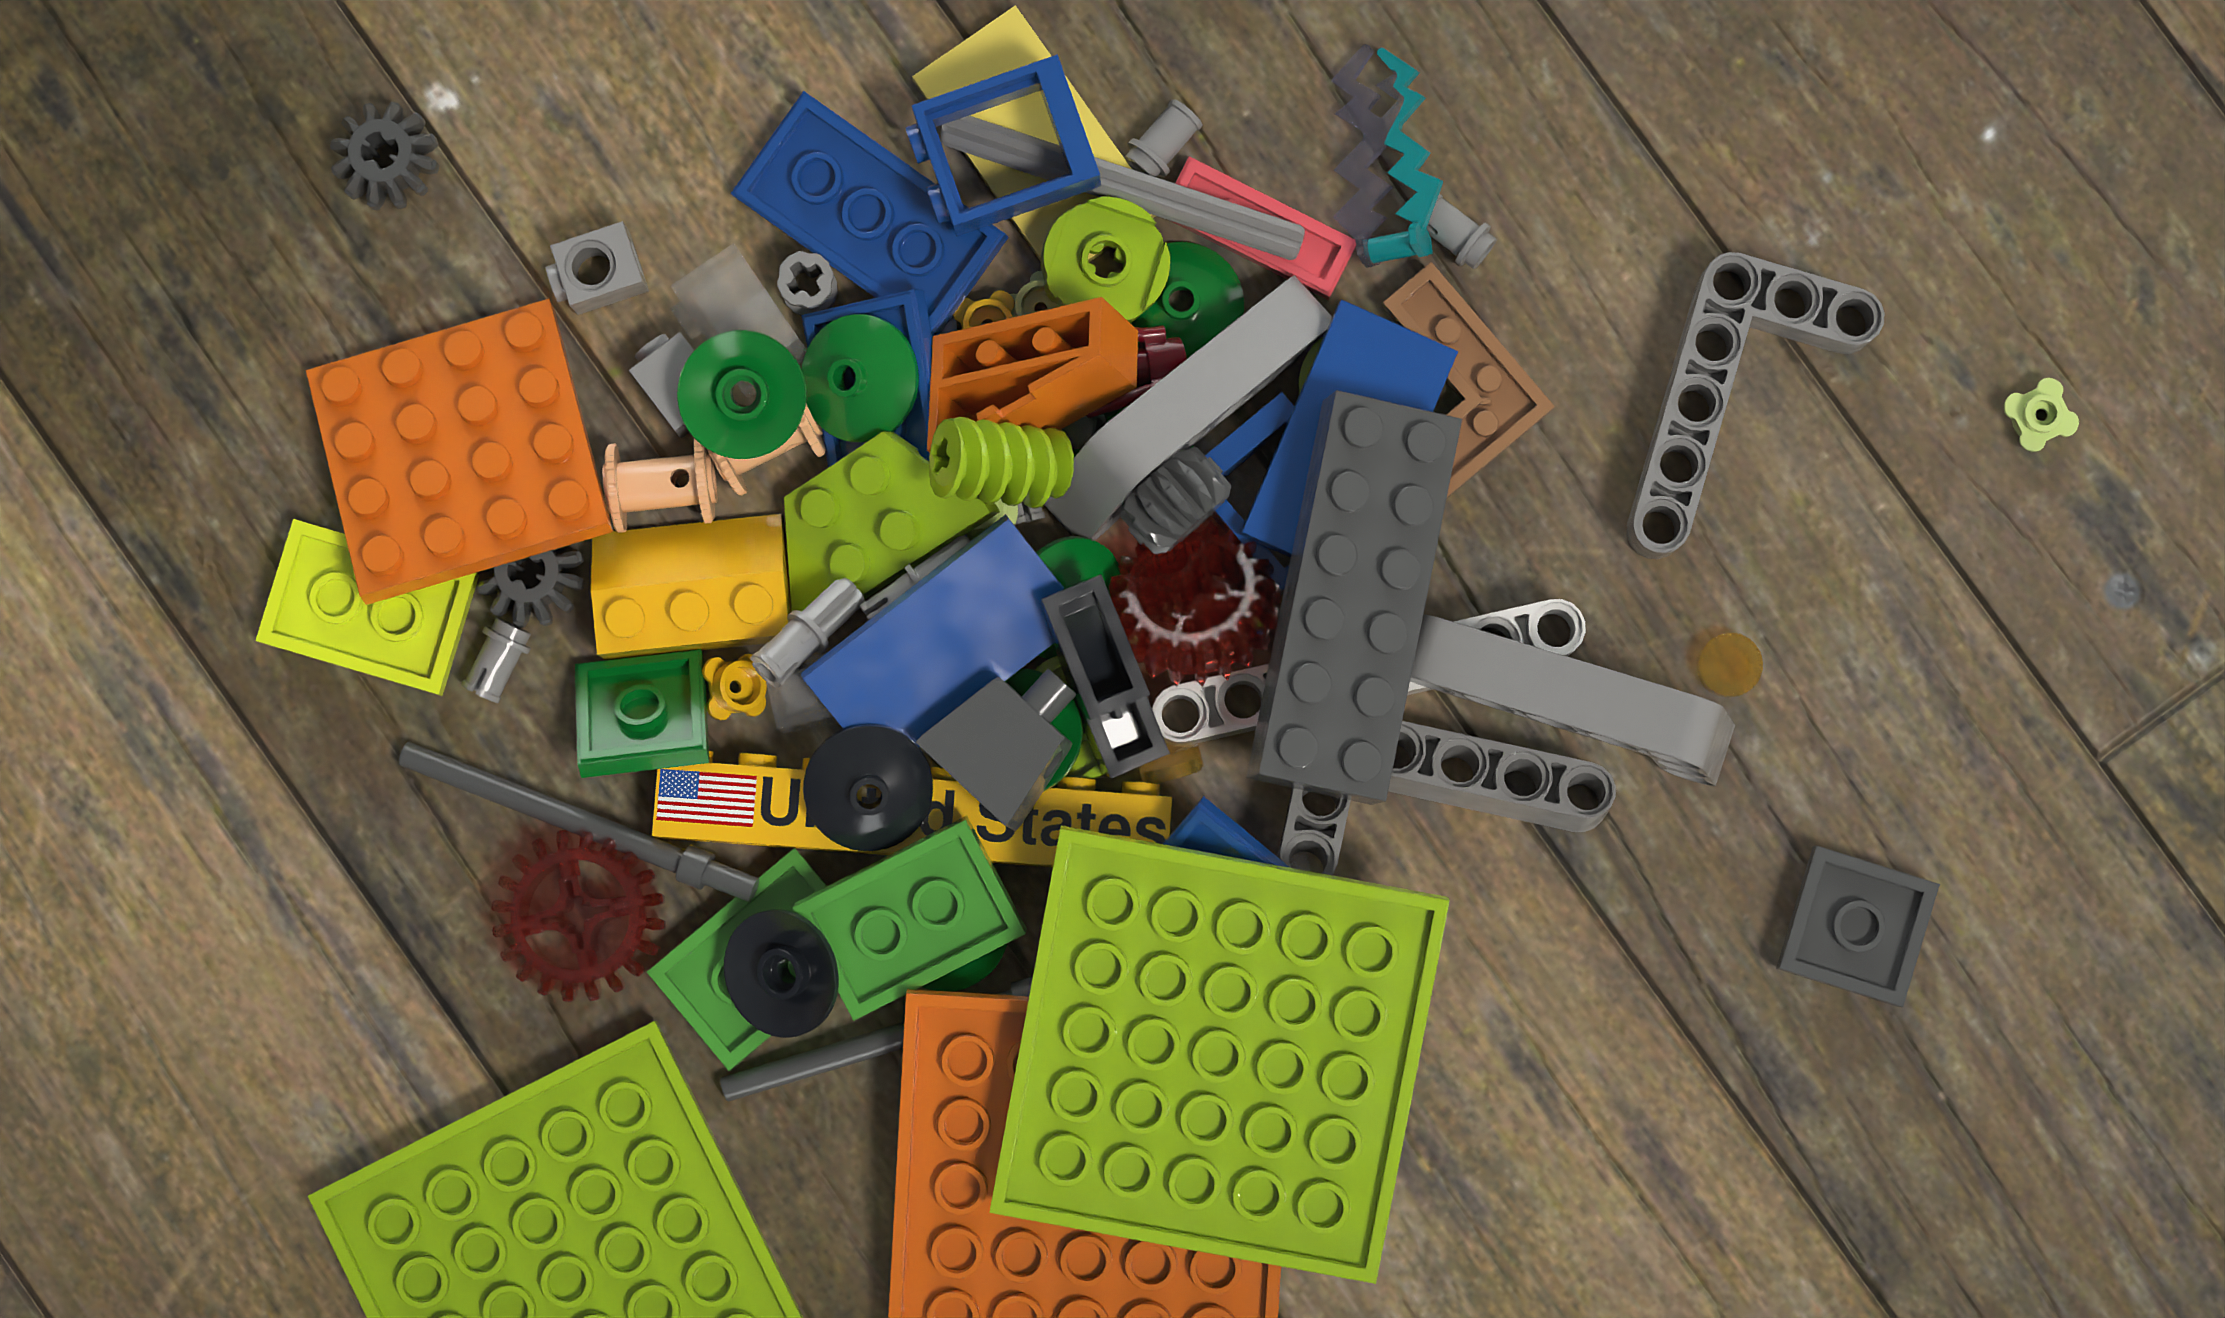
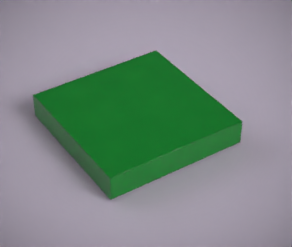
M702 649L575 664L577 765L581 778L709 763L706 682L702 674L705 663Z

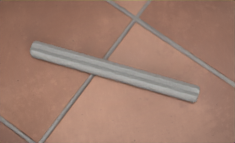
M966 116L942 126L940 140L944 146L1047 180L1069 173L1060 145L972 116ZM1094 157L1100 172L1101 187L1086 191V193L1098 197L1125 199L1140 206L1149 214L1288 260H1294L1299 254L1305 236V229L1301 225Z

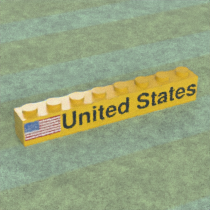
M709 751V763L657 769L652 836L660 839L890 855L967 816L992 863L1053 868L1061 826L1163 844L1170 835L1172 797L1159 796L1160 784L1122 782L1121 793L1096 791L1095 779L1064 777L1057 784V788H1050L1042 792L1022 825L1014 831L1001 823L944 768L931 767L933 797L927 816L919 828L910 837L895 846L877 851H858L831 841L816 827L809 816L804 801L803 781L810 758H803L802 769L776 768L777 756L739 753L738 765L713 763L714 752ZM866 784L858 790L856 796L861 802L871 804L880 798L882 792L877 786Z

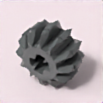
M391 102L385 110L383 119H381L378 110L372 103L365 104L363 106L365 123L359 126L349 116L342 120V125L352 135L350 140L337 138L331 141V149L345 157L332 165V173L338 179L350 178L344 192L351 199L355 200L362 197L367 192V205L372 210H380L384 205L387 193H389V197L395 207L403 209L407 206L404 190L409 186L420 196H424L428 192L427 186L418 177L419 173L436 174L439 171V164L436 160L424 156L438 147L437 138L433 134H420L425 125V120L420 114L414 113L403 120V108L399 103ZM385 144H389L398 153V156L391 154L390 158L394 161L393 164L386 168H381L375 160H372V157L380 158L376 150Z
M1198 447L1181 450L1157 471L1153 472L1145 482L1137 487L1135 492L1126 498V502L1122 504L1120 517L1130 527L1128 531L1140 544L1144 543L1153 554L1166 553L1179 542H1182L1207 518L1213 515V512L1229 497L1231 484L1221 474L1223 470L1211 457L1207 458Z
M564 546L483 570L494 573L495 576L477 584L478 592L481 595H493L501 592L493 601L490 611L496 616L501 617L514 606L513 624L518 627H526L532 608H534L536 618L541 625H551L553 623V616L549 604L554 602L567 613H570L574 608L571 600L561 594L564 587L573 590L584 589L585 580L576 575L566 574V570L578 567L584 562L583 555L579 551L561 554L567 547ZM527 559H531L540 567H545L544 576L536 575L541 580V583L532 589L523 581L516 580L517 571L525 572V569L520 565Z

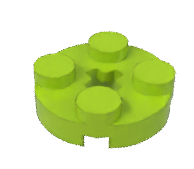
M1117 197L1090 199L1086 203L1076 205L1070 211H1066L1053 224L1046 236L1041 252V271L1045 281L1046 295L1052 302L1058 304L1059 307L1102 297L1128 322L1132 323L1155 303L1162 293L1169 276L1170 253L1167 243L1165 242L1164 244L1161 233L1155 227L1156 222L1140 206ZM1104 246L1115 249L1114 260L1122 264L1121 273L1110 272L1107 278L1096 275V267L1088 263L1089 253L1099 254Z

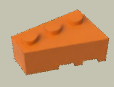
M1099 297L933 336L927 451L930 453L933 435L937 426L944 419L966 417L974 421L984 419L997 424L1008 422L1020 427L1033 425L1041 429L1056 428L1061 430L1137 388L1138 330L1104 298Z

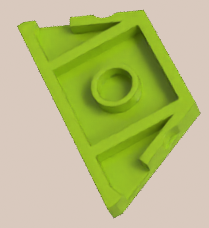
M881 432L784 497L791 611L798 610L802 612L835 580L847 578L854 583L856 588L863 594L864 600L907 573L904 567L909 563L915 568L957 537L966 535L1000 513L996 503H985L978 496L971 501H963L957 497L956 493L947 499L936 496L930 486L929 461L919 454L915 446L895 432Z

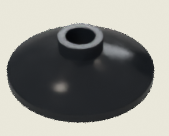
M877 724L850 726L828 737L813 753L804 775V801L813 823L831 841L858 851L887 849L910 837L926 818L933 797L931 769L921 749L913 740L900 731ZM866 784L877 786L882 792L880 798L871 804L861 802L856 795L862 786Z
M765 910L745 919L735 929L729 939L724 957L726 986L735 1007L752 1026L771 1036L792 1038L816 1029L826 1020L834 1007L838 994V967L830 944L811 921L788 910ZM789 961L794 967L796 978L789 971Z

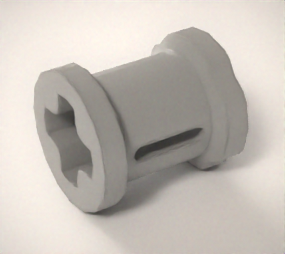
M798 251L788 256L779 267L777 287L787 307L795 314L802 316L832 307L838 294L837 281L829 262L820 254ZM805 272L810 278L821 274L816 280L820 291L812 297L804 290L794 295L799 288L795 279L798 274Z

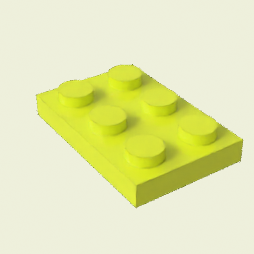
M293 519L255 641L443 696L479 574L473 573L366 605L359 595L345 534Z

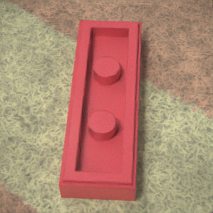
M1189 156L1175 184L1301 225L1305 229V236L1298 256L1294 260H1288L1176 222L1173 223L1287 280L1295 275L1307 290L1329 300L1358 241Z

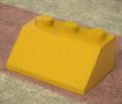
M773 514L717 520L711 523L698 522L632 529L622 533L613 531L612 533L592 538L591 598L597 655L605 660L697 649L709 650L766 644L770 642L788 624L787 616L792 612L783 515Z

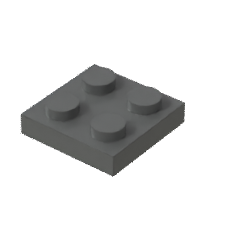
M1813 846L1776 969L1896 1007H1903L1940 884L1820 846Z

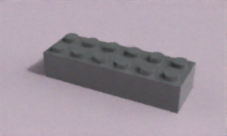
M1338 390L1322 401L1246 778L1369 805L1386 802L1462 423L1461 418Z

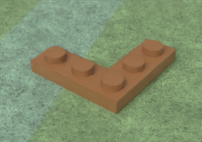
M1430 262L1382 303V307L1396 324L1458 351L1446 383L1462 400L1459 405L1447 414L1448 416L1462 419L1447 494L1448 498L1549 414L1555 406L1435 265Z

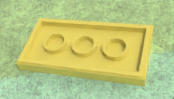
M1015 5L912 76V79L925 99L928 100L1051 57V54ZM1066 77L1094 157L1131 169ZM1040 91L969 115L1059 145ZM963 152L996 199L1048 181L1047 179ZM1083 192L1010 219L1041 262L1043 244L1055 221L1076 205L1084 204L1087 200L1098 198V196ZM1104 246L1099 254L1089 253L1088 263L1111 247Z

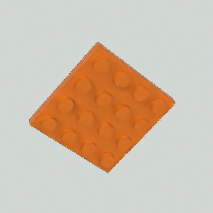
M550 299L306 370L359 595L366 605L613 532L555 309Z

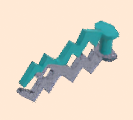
M1367 44L1363 45L1331 80L1354 97L1337 111L1335 115L1358 128L1363 133L1362 141L1334 169L1335 172L1360 190L1333 218L1355 238L1357 256L1366 268L1381 264L1380 262L1415 255L1424 257L1433 254L1432 241L1427 226L1443 185L1442 180L1419 171L1431 153L1402 131L1403 124L1426 99L1423 95L1407 88L1420 72L1386 49H1378L1377 55L1394 74L1376 86L1397 100L1382 118L1370 112V110L1381 96L1356 81L1374 52ZM1386 147H1389L1404 155L1389 170L1388 174L1417 192L1395 213L1412 224L1409 225L1408 231L1374 238L1372 233L1388 218L1371 209L1393 187L1367 169Z

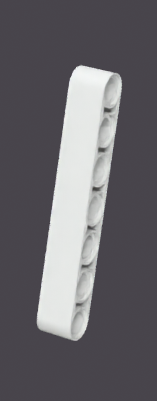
M1550 599L1454 621L1455 623L1478 630L1494 628L1501 631L1508 639L1567 657L1582 643L1586 633L1585 620L1581 611L1573 603L1563 599ZM1547 614H1556L1564 618L1570 627L1568 643L1562 647H1552L1545 644L1538 634L1537 625L1540 617ZM1269 664L1186 682L1163 690L1156 698L1152 711L1165 742L1174 746H1188L1256 730L1260 710L1250 718H1237L1228 712L1224 697L1232 687L1247 685L1258 692L1262 702ZM1410 682L1407 695L1433 689ZM1185 699L1196 706L1199 720L1192 730L1185 733H1177L1165 726L1162 720V711L1170 701Z

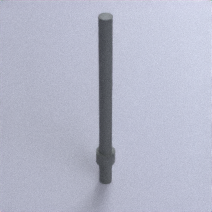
M411 742L405 744L400 754V766L676 873V881L701 890L707 885L747 902L752 901L758 889L759 878L716 862L715 854L693 845H689L685 850Z
M1033 976L1011 982L1010 990L997 993V995L1029 996ZM904 1022L720 1078L725 1099L728 1102L901 1050L903 1049Z

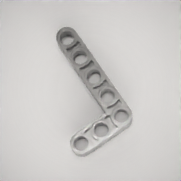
M1728 252L1719 255L1710 262L1701 274L1694 291L1627 522L1626 535L1630 546L1637 554L1648 559L1667 557L1684 544L1690 534L1749 327L1835 353L1852 354L1863 349L1879 335L1884 325L1885 313L1881 302L1874 294L1862 288L1742 253ZM1722 271L1736 274L1744 286L1743 297L1737 300H1726L1719 296L1713 285L1714 274ZM1790 289L1797 292L1802 297L1805 305L1803 316L1788 318L1782 315L1777 310L1774 302L1776 291ZM1852 307L1863 315L1866 323L1863 335L1849 336L1842 332L1836 321V312L1839 308ZM1710 331L1720 335L1727 347L1725 358L1719 361H1710L1702 357L1695 345L1697 334ZM1687 391L1701 394L1707 400L1709 406L1707 419L1700 422L1686 419L1679 411V395ZM1672 451L1686 456L1692 467L1689 481L1676 483L1664 476L1660 467L1661 457L1664 453ZM1661 512L1670 518L1674 526V536L1671 542L1658 544L1647 538L1642 527L1646 514Z
M1295 275L1290 277L1094 434L1074 458V472L1070 488L1062 497L1057 499L1049 497L1044 505L1072 536H1082L1093 540L1098 539L1120 518L1122 504L1126 502V498L1135 492L1139 485L1145 482L1153 472L1157 471L1181 450L1194 445L1305 355L1319 339L1325 336L1332 316Z
M1423 614L1410 682L1648 755L1662 770L1697 783L1716 786L1735 728L1734 722L1723 706L1693 694L1452 621Z
M1402 721L1397 745L1403 747L1408 752L1411 763L1401 769H1392L1388 792L1571 832H1586L1594 829L1604 819L1616 797V785L1611 774L1604 767L1593 762ZM1448 758H1460L1470 765L1473 771V778L1466 782L1450 780L1444 774L1441 762ZM1512 771H1521L1527 774L1535 784V793L1529 796H1518L1512 793L1505 784L1504 775ZM1574 785H1584L1590 788L1598 799V807L1592 810L1577 808L1570 802L1567 788ZM1292 788L1277 857L1291 868L1289 863L1291 856L1299 852L1312 853L1320 859L1323 865L1322 874L1333 876L1338 864L1351 800L1330 796L1334 800L1336 810L1327 816H1316L1305 808L1302 797L1309 793V791Z

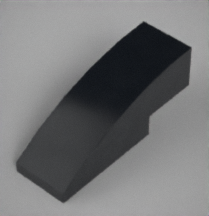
M1096 575L1040 599L1067 685L1077 694L1073 699L1079 709L1082 726L1102 776L1112 779L1170 754L1147 698L1150 695L1102 575Z

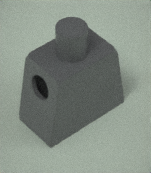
M1047 669L1023 696L1006 681L998 677L925 732L916 743L1001 823L1016 831L1022 825L1071 749L1073 743L1051 722L1077 694L1050 669Z

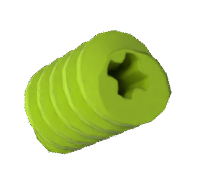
M966 417L944 419L937 426L933 435L929 455L930 486L936 496L944 499L952 497L956 493L957 497L963 501H971L978 496L981 501L992 504L1001 498V501L1008 506H1016L1023 501L1024 505L1037 509L1042 507L1049 497L1057 499L1064 496L1071 486L1074 472L1072 445L1064 431L1056 428L1041 429L1033 425L1020 427L1008 422L997 424L984 419L979 421Z

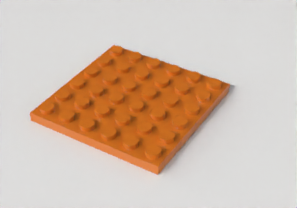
M907 989L888 1318H1278L1281 1266L989 1213L1029 996Z

